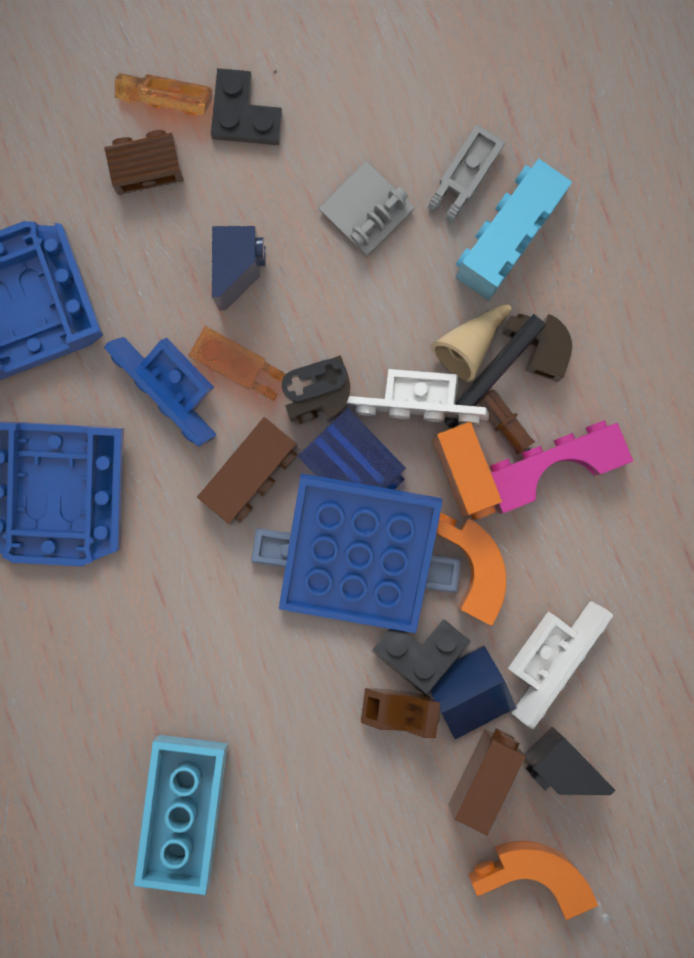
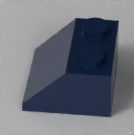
M212 226V298L219 310H227L260 277V266H266L264 238L258 237L255 226Z

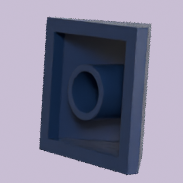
M484 645L458 658L431 690L434 700L440 702V712L455 740L516 708L503 676Z

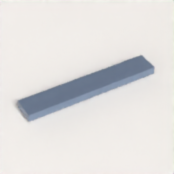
M256 528L251 562L285 567L291 533ZM432 555L425 589L457 593L462 559Z

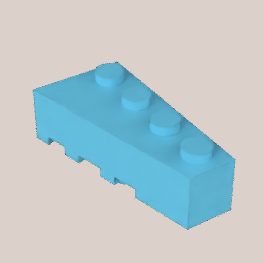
M539 158L532 168L528 165L523 168L515 180V183L519 186L512 195L506 192L495 208L499 213L492 222L486 220L475 236L478 239L477 243L471 250L466 248L455 264L459 267L456 278L488 301L572 184V181Z

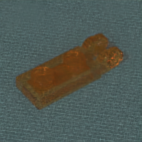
M204 326L188 355L195 361L247 390L251 388L272 401L276 399L278 394L272 388L256 382V377L260 370L277 381H282L286 375L283 371L268 364L265 358L207 326Z

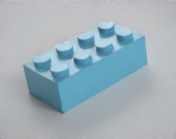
M158 735L154 739L134 886L206 895L211 882L228 743Z

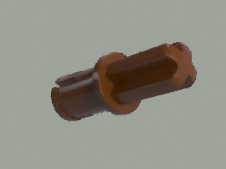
M495 390L488 391L479 401L481 407L487 408L490 419L496 425L494 430L496 432L500 430L517 455L535 442L517 420L518 414H513Z

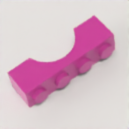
M603 420L586 427L587 435L575 439L574 434L571 433L553 440L556 447L543 452L542 447L538 446L521 453L524 459L511 465L508 458L489 466L502 500L501 503L495 505L498 513L502 514L535 501L536 488L540 476L555 462H575L585 467L593 476L633 462L618 422L607 426L606 421Z

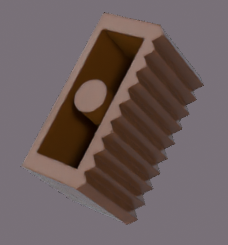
M154 130L148 132L146 138L134 141L130 137H122L113 140L111 146L104 147L111 183L118 195L184 181L177 145L172 132L166 134L164 130Z

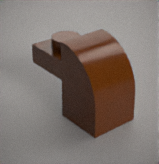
M365 688L361 723L379 730L406 731L423 738H436L437 725L440 719V702L431 700L430 696L426 697L425 695L413 692Z

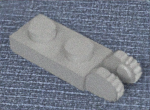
M476 124L441 178L440 186L427 208L434 212L442 203L447 190L453 192L458 198L448 209L445 218L452 223L465 201L468 202L504 147L505 141Z

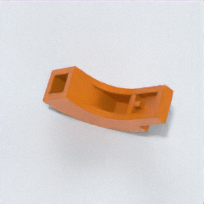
M440 512L436 535L458 546L464 552L470 564V583L458 608L492 626L502 607L506 591V570L502 555L491 536L476 522L466 518L460 529L455 527L457 523L455 519Z
M512 841L497 845L494 848L500 860L493 862V860L483 861L473 868V872L468 874L477 897L514 880L531 879L538 881L552 891L566 920L599 906L589 884L571 860L556 849L538 842Z

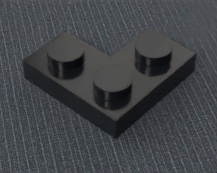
M217 68L211 138L215 140L279 145L282 108L249 105L252 82L251 71Z
M443 619L422 645L405 631L389 629L372 649V652L427 697L470 645L471 641Z

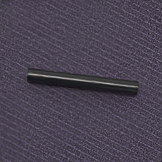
M533 313L456 401L455 405L476 406L547 324ZM445 417L444 423L451 429L460 424L458 423V418Z

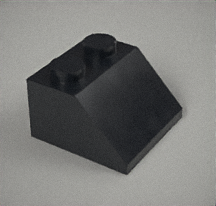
M551 727L524 754L526 756L525 759L529 763L525 769L545 791L550 786L559 795H612L616 791L554 727Z

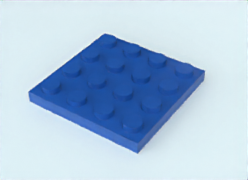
M301 473L279 609L416 633L442 507V498Z

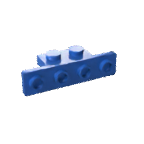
M124 337L107 342L104 349L111 355L112 361L117 366L123 368L134 379L135 385L156 402L160 412L175 422L188 441L200 447L216 436V433L194 411L212 391L214 386L168 338L160 340L146 358Z

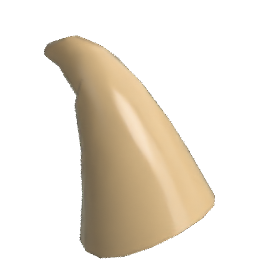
M502 304L495 306L431 344L435 356L452 374H457L459 379L464 382H472L497 329L510 314L511 305Z

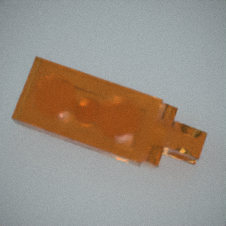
M118 73L115 78L114 96L128 103L139 101L148 103L149 106L154 108L167 107L181 110L187 115H204L212 101L213 89L208 86L146 74L144 78Z

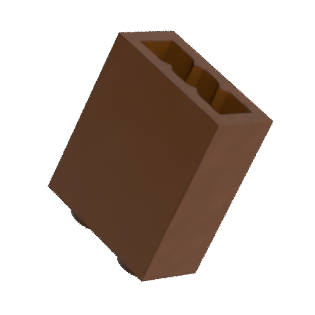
M498 728L495 729L494 733L484 729L448 804L454 820L488 836L526 757L518 748L520 743L514 740L515 737Z

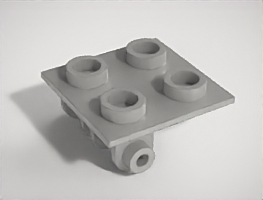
M365 161L318 209L368 256L415 207L406 199L408 195L401 187L395 189L375 168Z

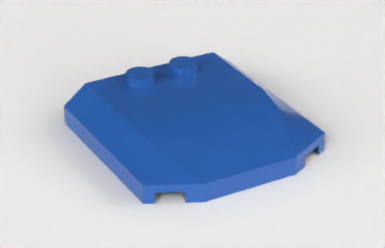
M23 221L0 230V380L91 346L103 336L66 229L62 224L54 223L55 226L38 225L36 222Z
M0 421V554L3 555V558L12 563L84 566L120 549L124 428Z

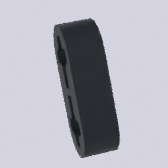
M326 359L288 372L283 377L281 383L282 391L288 400L295 403L328 395L343 388L347 380V370L344 364L335 359ZM327 367H332L334 371H340L342 374L337 377L335 385H331L329 380L317 382L316 378L324 376ZM295 377H299L301 382L311 379L313 381V384L303 388L304 394L297 396L295 391H288V387L293 385L292 379Z

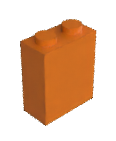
M471 421L437 434L432 442L462 517L471 515L472 520H477L495 513L494 505L501 503L502 500Z

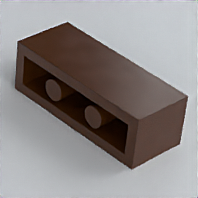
M263 417L197 498L228 524L232 525L235 521L241 524L253 510L250 503L257 494L263 497L276 481L272 476L280 467L286 470L298 456L294 451L298 446L297 443L267 418Z

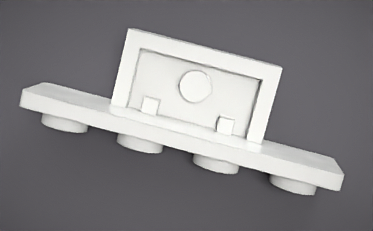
M388 369L385 399L349 396L347 404L355 410V414L361 416H376L377 411L389 412V417L396 419H410V414L424 415L423 419L430 422H444L445 417L458 418V423L460 424L471 421L472 425H479L480 420L488 421L489 417L488 410L485 407L455 405L458 386L457 374Z
M591 601L572 627H569L552 613L547 612L508 667L509 670L530 684V687L512 711V715L529 728H535L538 722L545 716L547 709L559 692L564 689L578 665L585 659L597 638L606 629L607 624L613 617L610 611Z

